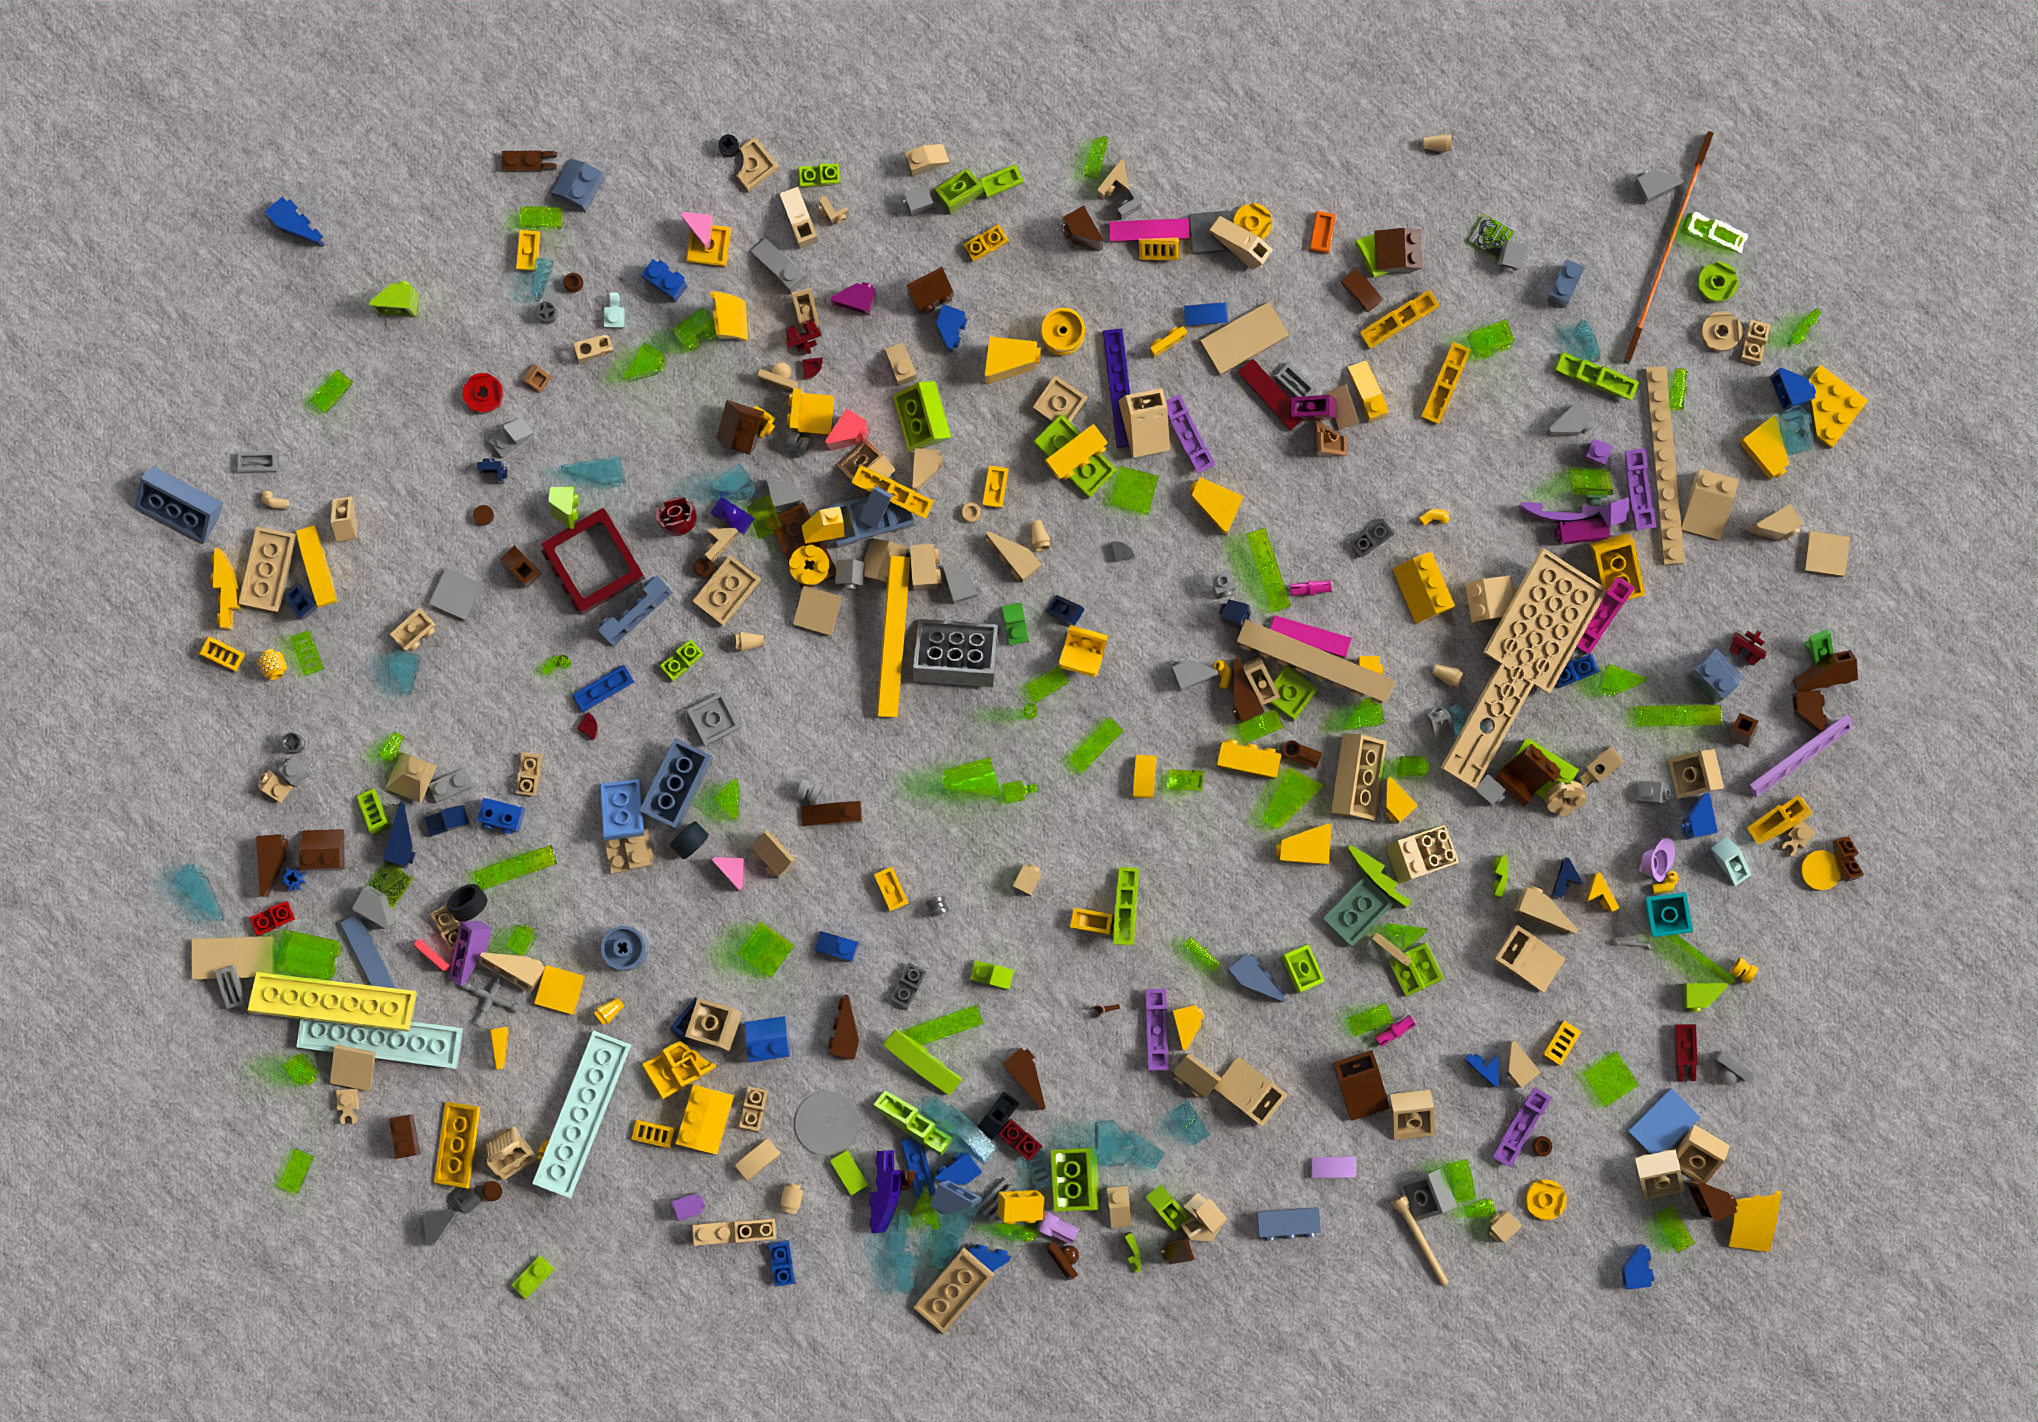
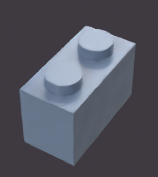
M1566 259L1547 300L1565 308L1585 267Z

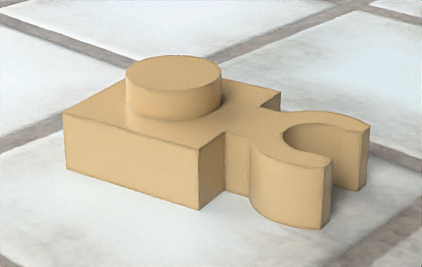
M1802 821L1789 831L1787 836L1791 840L1784 842L1780 849L1784 850L1789 845L1792 848L1789 856H1794L1798 850L1797 846L1799 845L1801 848H1804L1817 832Z
M358 1089L336 1090L337 1110H343V1114L340 1117L341 1124H346L345 1119L347 1116L352 1118V1124L357 1123V1116L353 1113V1109H359Z

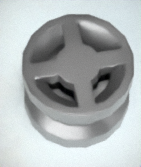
M544 301L536 308L537 317L542 323L551 324L556 321L558 312L552 303Z
M945 896L926 902V905L930 907L931 917L950 911L949 907L945 904Z

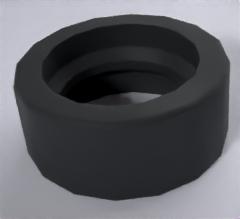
M468 884L459 888L450 896L447 902V909L455 920L466 922L478 916L484 910L488 899L478 885Z

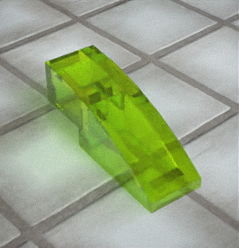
M1696 212L1686 215L1680 231L1707 244L1739 254L1742 253L1748 236L1716 219L1710 220Z

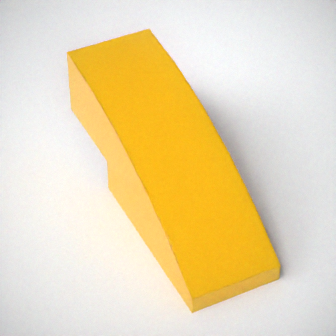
M1798 794L1783 806L1779 804L1747 827V830L1759 845L1791 829L1814 813Z
M1074 907L1070 928L1114 936L1115 915Z

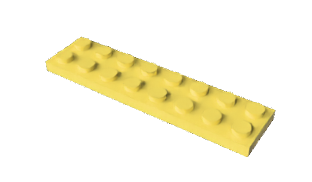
M256 972L248 1011L255 1014L409 1032L417 993L411 990Z

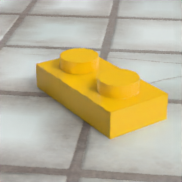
M520 230L517 270L537 272L540 231Z
M1184 326L1179 329L1178 327L1173 328L1167 333L1169 336L1163 340L1158 338L1151 344L1150 353L1153 358L1187 337L1188 332Z
M989 465L983 506L1003 508L1009 468Z
M893 867L874 874L890 912L909 904Z

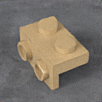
M419 607L390 635L405 652L408 650L413 652L420 645L419 640L424 636L427 639L435 632L434 627L436 624Z

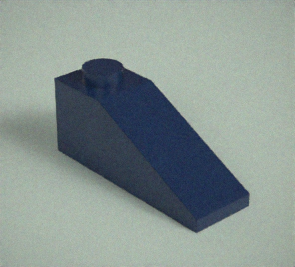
M400 802L383 860L384 862L408 868L409 863L413 864L416 852H412L413 844L405 804Z

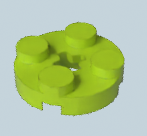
M1724 262L1709 264L1704 267L1698 276L1697 289L1707 300L1723 303L1737 291L1739 281L1737 280L1736 271L1732 266ZM1721 278L1723 286L1719 285L1716 287L1713 279Z

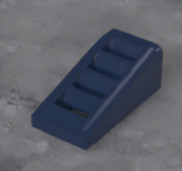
M696 997L670 1028V1032L684 1043H687L690 1038L685 1037L686 1034L680 1031L678 1027L681 1026L687 1031L688 1025L683 1021L685 1019L690 1023L691 1017L688 1014H693V1008L697 1001Z

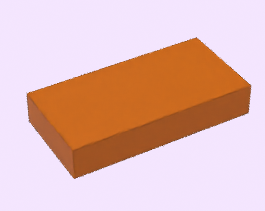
M1316 211L1309 251L1329 254L1336 214Z

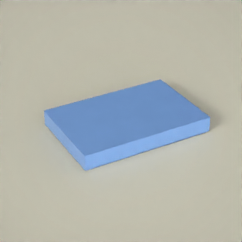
M640 779L600 784L604 841L645 836L643 812L639 811L642 806Z
M1670 1088L1628 1132L1650 1154L1660 1153L1661 1151L1669 1150L1701 1117Z

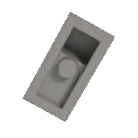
M519 418L504 425L505 429L490 440V443L503 458L534 433L525 421Z

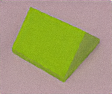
M968 168L934 188L950 214L984 194L983 185Z
M1309 944L1280 956L1296 994L1325 982Z

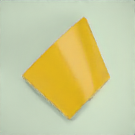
M679 1041L662 1050L660 1055L643 1063L641 1067L660 1099L664 1100L715 1069L716 1065L713 1062L710 1063L701 1057L698 1052L689 1049L686 1044Z

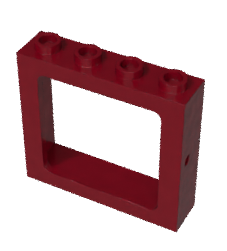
M604 507L574 524V529L567 528L541 543L544 548L541 550L547 561L551 560L554 566L551 569L557 578L560 576L564 583L561 586L567 595L571 594L574 599L571 603L577 612L581 611V613L586 614L645 579L643 572ZM598 522H603L630 567V572L590 596L583 598L557 556L555 548Z

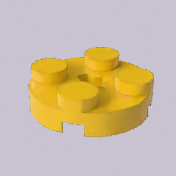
M814 545L802 546L792 554L789 560L790 572L793 578L800 584L817 585L828 575L829 559L826 553L819 547ZM806 561L815 562L813 570L804 569Z

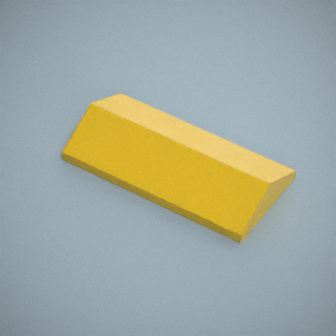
M445 1102L434 1183L469 1188L480 1114L479 1106Z

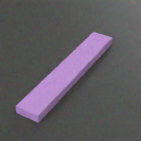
M1845 715L1751 783L1750 789L1753 796L1756 798L1851 730L1852 719Z

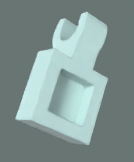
M610 293V307H604L605 328H625V308L619 307L620 295L618 293Z

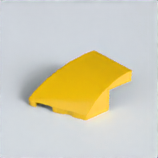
M710 292V297L714 299L713 317L716 335L720 339L737 338L740 342L748 341L746 302L739 297L727 293Z
M1774 1191L1773 1195L1763 1197L1755 1195L1751 1198L1736 1199L1738 1206H1736L1737 1212L1731 1215L1732 1229L1728 1240L1729 1247L1770 1252L1777 1224L1781 1191Z

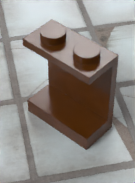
M1531 743L1499 770L1495 781L1525 806L1530 802L1533 794L1549 781L1554 783L1561 770L1540 749Z

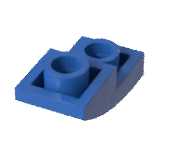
M1226 302L1184 306L1185 326L1228 323Z
M1591 653L1568 662L1557 680L1559 688L1599 673L1600 671L1593 654Z
M789 1240L769 1243L775 1287L795 1284Z

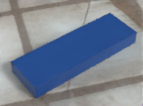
M622 665L572 696L581 712L584 713L635 682L626 666Z
M912 1137L901 1140L908 1169L915 1170L912 1184L916 1199L934 1195L936 1190L924 1146Z

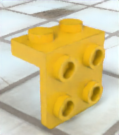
M793 388V394H789L788 405L792 406L791 413L787 414V425H790L791 432L829 435L832 429L834 397L832 395L803 393L802 389Z
M1070 625L1058 666L1068 671L1096 677L1109 635Z

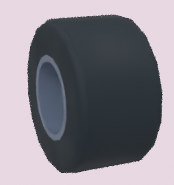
M694 821L676 836L670 847L682 859H686L706 841L709 834L698 822Z

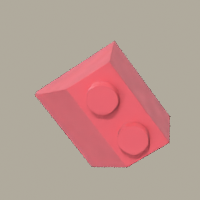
M846 408L825 440L827 449L832 451L858 445L860 441L864 442L869 435L867 421Z

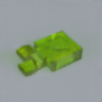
M1022 780L1002 784L1005 804L1026 801L1025 794L1038 792L1036 783L1023 786Z

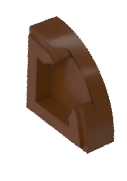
M898 1170L901 1171L900 1190H907L914 1181L915 1170Z

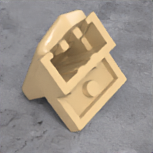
M516 1127L500 1132L486 1143L487 1165L503 1180L538 1160L537 1154L523 1139Z

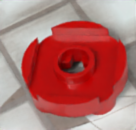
M477 373L471 376L463 387V399L475 412L489 413L499 408L502 404L503 387L494 376L488 373ZM482 388L488 391L485 398L478 396Z

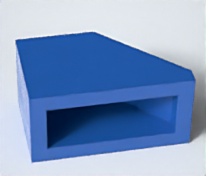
M820 931L815 951L853 962L859 942Z

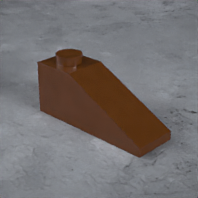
M1236 658L1233 661L1234 709L1231 711L1235 720H1240L1241 724L1262 715L1264 710L1239 659Z
M861 801L801 806L802 826L863 823Z
M282 834L256 836L260 897H269L286 857V851L289 849L288 839H285V835Z
M1020 1048L1003 1064L1038 1106L1044 1110L1046 1108L1036 1066L1033 1062L1035 1057L1028 1048L1026 1050Z
M1187 1237L1163 1243L1164 1248L1160 1249L1163 1260H1168L1169 1265L1195 1260Z

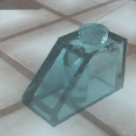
M394 649L388 658L389 669L403 692L407 695H412L421 656Z

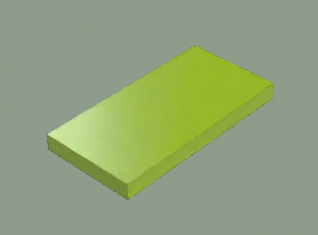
M1060 414L1033 443L1049 458L1081 433ZM1093 454L1088 458L1090 460L1088 464L1083 468L1077 466L1072 470L1075 474L1069 477L1088 498L1117 471L1102 454L1098 456Z

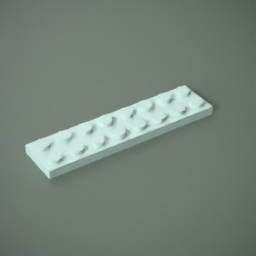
M300 1019L296 1047L334 1052V1047L337 1044L376 1052L375 1058L457 1069L463 1028L411 1021L409 1032Z
M593 1030L532 1184L569 1198L572 1197L632 1045Z

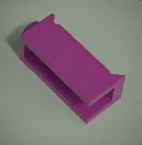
M1600 518L1564 522L1563 524L1560 522L1557 528H1555V538L1559 540L1560 545L1600 541L1610 537L1609 527H1607L1604 519L1601 521Z

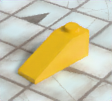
M1367 361L1347 367L1367 422L1370 423L1387 417L1389 413L1387 405Z

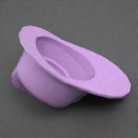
M1663 838L1655 849L1644 852L1639 872L1653 877L1657 882L1663 881L1675 858L1673 841L1670 838Z

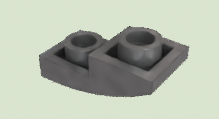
M1382 518L1351 540L1350 543L1360 557L1363 558L1395 533L1384 518Z
M908 963L889 1001L908 1010L927 971Z

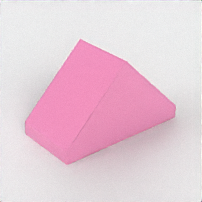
M690 212L681 213L680 215L704 247L708 249L710 247L713 227L712 215Z
M723 857L712 859L741 891L744 888L745 859Z

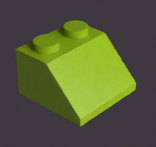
M398 281L397 284L391 283L369 302V306L377 314L416 317L419 294L409 282Z

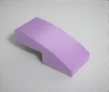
M1312 1157V1178L1356 1177V1157Z

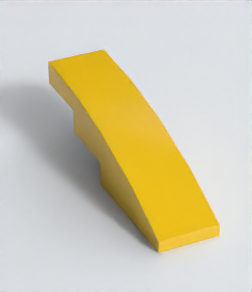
M1429 289L1414 300H1410L1395 311H1391L1360 333L1369 348L1372 349L1441 306Z
M1454 341L1452 342L1421 417L1440 424L1471 352V348Z
M862 465L859 466L851 482L870 493L875 486L893 495L890 503L924 519H927L935 502Z
M313 525L297 530L296 533L317 607L320 608L338 602L331 571L327 565L317 527Z

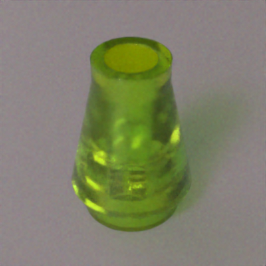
M393 731L392 735L379 748L378 756L392 763L394 759H397L404 736Z
M1485 1197L1465 1207L1468 1219L1492 1217V1215L1496 1214L1492 1198L1487 1199Z

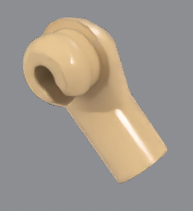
M271 491L262 492V503L272 508L288 509L289 500L272 498L273 493Z

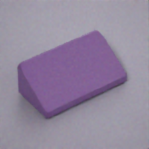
M1629 498L1610 503L1599 509L1607 527L1629 520Z

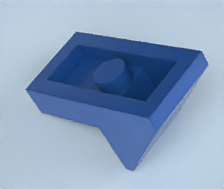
M1469 1053L1463 1059L1493 1087L1499 1085L1497 1055L1486 1066L1483 1065L1485 1061L1478 1054L1472 1055Z

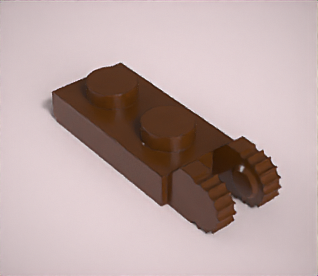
M541 150L502 151V171L542 172V170H556L557 164H542V158H556L557 152H542Z

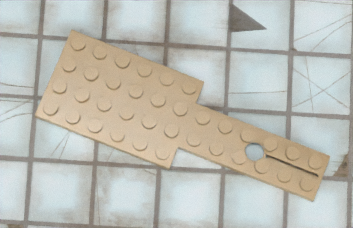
M1540 549L1483 651L1485 655L1499 664L1443 762L1441 769L1476 789L1533 685L1548 694L1551 693L1608 590L1607 588L1548 550ZM1484 718L1492 720L1493 729L1489 733H1483L1480 729V722Z

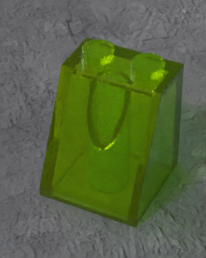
M990 757L943 770L944 775L941 776L944 788H949L950 793L991 799L1002 798Z
M284 929L275 968L330 981L331 977H334L336 973V965L334 963L336 957H339L341 952L340 941Z

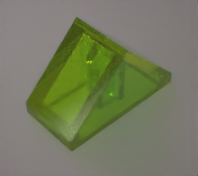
M733 779L713 799L734 820H739V780Z

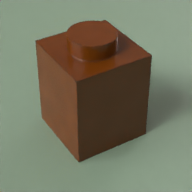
M1739 713L1731 729L1730 740L1749 748L1757 732L1759 721Z

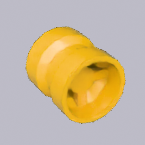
M1740 957L1733 965L1730 975L1741 978L1742 982L1748 985L1755 977L1758 967L1749 965L1745 959Z

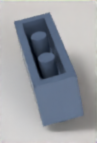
M1318 1207L1256 1212L1258 1236L1263 1237V1241L1276 1240L1275 1236H1284V1239H1295L1298 1234H1304V1238L1316 1237V1233H1321Z

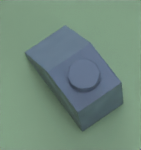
M946 1180L938 1184L931 1206L936 1208L939 1213L948 1215L980 1203L982 1198L950 1180Z

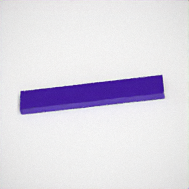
M1123 329L1103 330L1116 448H1126L1130 446L1118 402L1125 395H1130Z

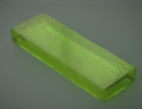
M1109 717L1068 758V761L1079 772L1083 773L1124 730Z

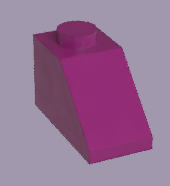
M862 282V284L856 283L833 295L831 303L835 306L870 315L877 293L876 288H873L872 284Z
M1331 395L1291 397V417L1309 420L1336 419V399Z

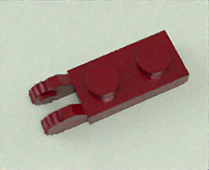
M1674 1024L1678 1082H1683V1065H1690V1081H1696V1065H1698L1696 1024Z

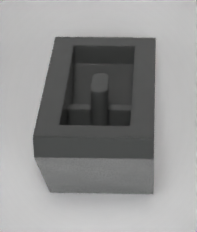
M455 1209L422 1215L426 1241L429 1246H433L456 1214L457 1211Z

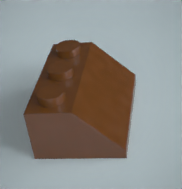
M1686 1181L1704 1220L1717 1222L1737 1212L1736 1206L1738 1204L1733 1195L1702 1182Z

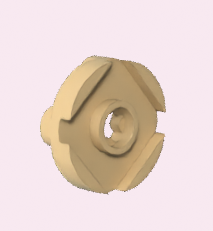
M1718 311L1711 314L1704 321L1701 327V337L1708 349L1725 352L1735 347L1741 339L1742 325L1731 313ZM1719 327H1722L1727 333L1720 336L1716 331L1719 330Z
M1570 781L1571 784L1567 785L1561 782L1551 787L1547 791V798L1545 799L1548 810L1565 817L1570 815L1571 811L1584 805L1587 802L1583 786L1578 782Z

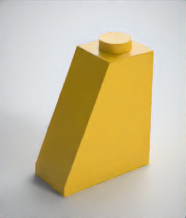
M1773 415L1739 443L1769 480L1774 476L1778 479L1787 472L1785 467L1789 465L1777 418Z
M1199 477L1198 482L1193 481L1189 492H1192L1191 499L1217 528L1227 535L1244 496Z
M1327 823L1281 840L1280 844L1276 845V856L1279 857V861L1328 865L1332 824Z

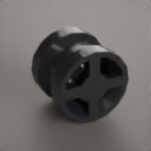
M726 134L719 139L718 144L722 155L730 158L738 154L739 143L735 136Z

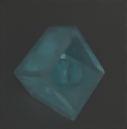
M740 463L707 485L713 496L735 500H747L757 490L754 482Z
M1097 1120L1095 1122L1094 1152L1098 1156V1161L1105 1167L1124 1166L1139 1148L1114 1120Z

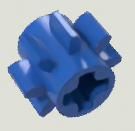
M287 867V873L285 875L281 874V877L284 878V882L281 885H288V891H292L294 887L300 891V885L307 883L303 880V876L306 873H299V867H295L294 871ZM295 876L297 878V882H293L292 880H290V877Z

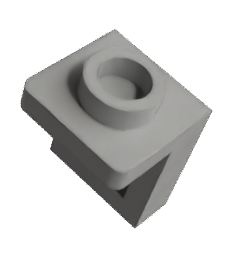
M1229 569L1211 575L1214 585L1213 591L1216 597L1221 596V598L1233 595L1232 591H1235L1236 586Z
M1639 781L1637 801L1667 804V800L1670 798L1668 784Z

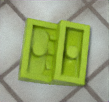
M1427 942L1404 953L1412 959L1409 966L1404 965L1396 958L1388 960L1406 997L1445 979Z

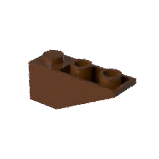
M1851 650L1830 654L1793 680V684L1799 692L1856 681L1858 680L1857 659Z
M845 994V997L840 998L838 1009L841 1012L839 1018H835L833 1029L836 1032L834 1038L830 1037L828 1049L831 1050L830 1054L855 1060L860 1039L850 996Z

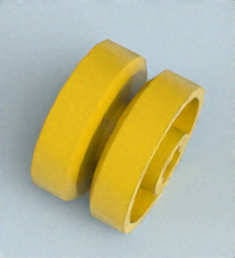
M1062 307L1048 313L1042 322L1041 329L1044 346L1049 352L1058 356H1068L1078 351L1085 337V325L1081 316L1070 308Z

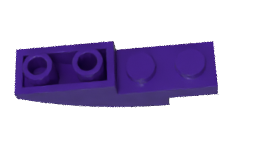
M894 1150L877 1151L875 1159L877 1166V1192H870L869 1199L871 1207V1233H883L887 1230L898 1204L901 1171H894Z

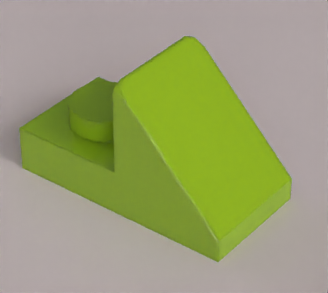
M975 960L970 980L1010 989L1014 970Z

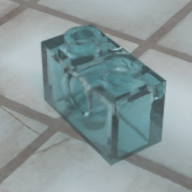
M1802 406L1778 412L1780 432L1786 453L1790 456L1812 450L1811 442L1814 441V437L1809 425L1812 424L1810 413L1806 412Z

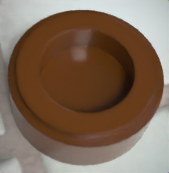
M480 505L474 510L473 517L478 524L486 526L494 520V512L489 506Z

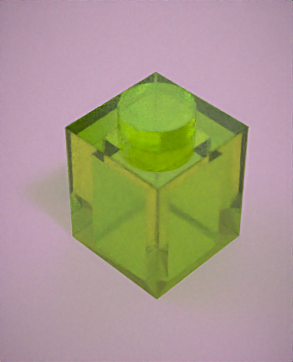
M526 924L523 927L517 925L505 946L522 956H526L538 935L534 934L535 929Z

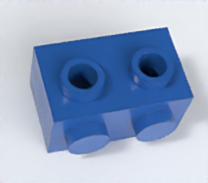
M652 259L641 274L643 279L677 302L687 288V284L684 281L685 277L677 271L673 273L668 270L669 266L663 261L659 260L657 262Z
M483 797L477 821L482 823V827L493 829L494 826L501 827V832L513 834V831L519 832L525 808Z

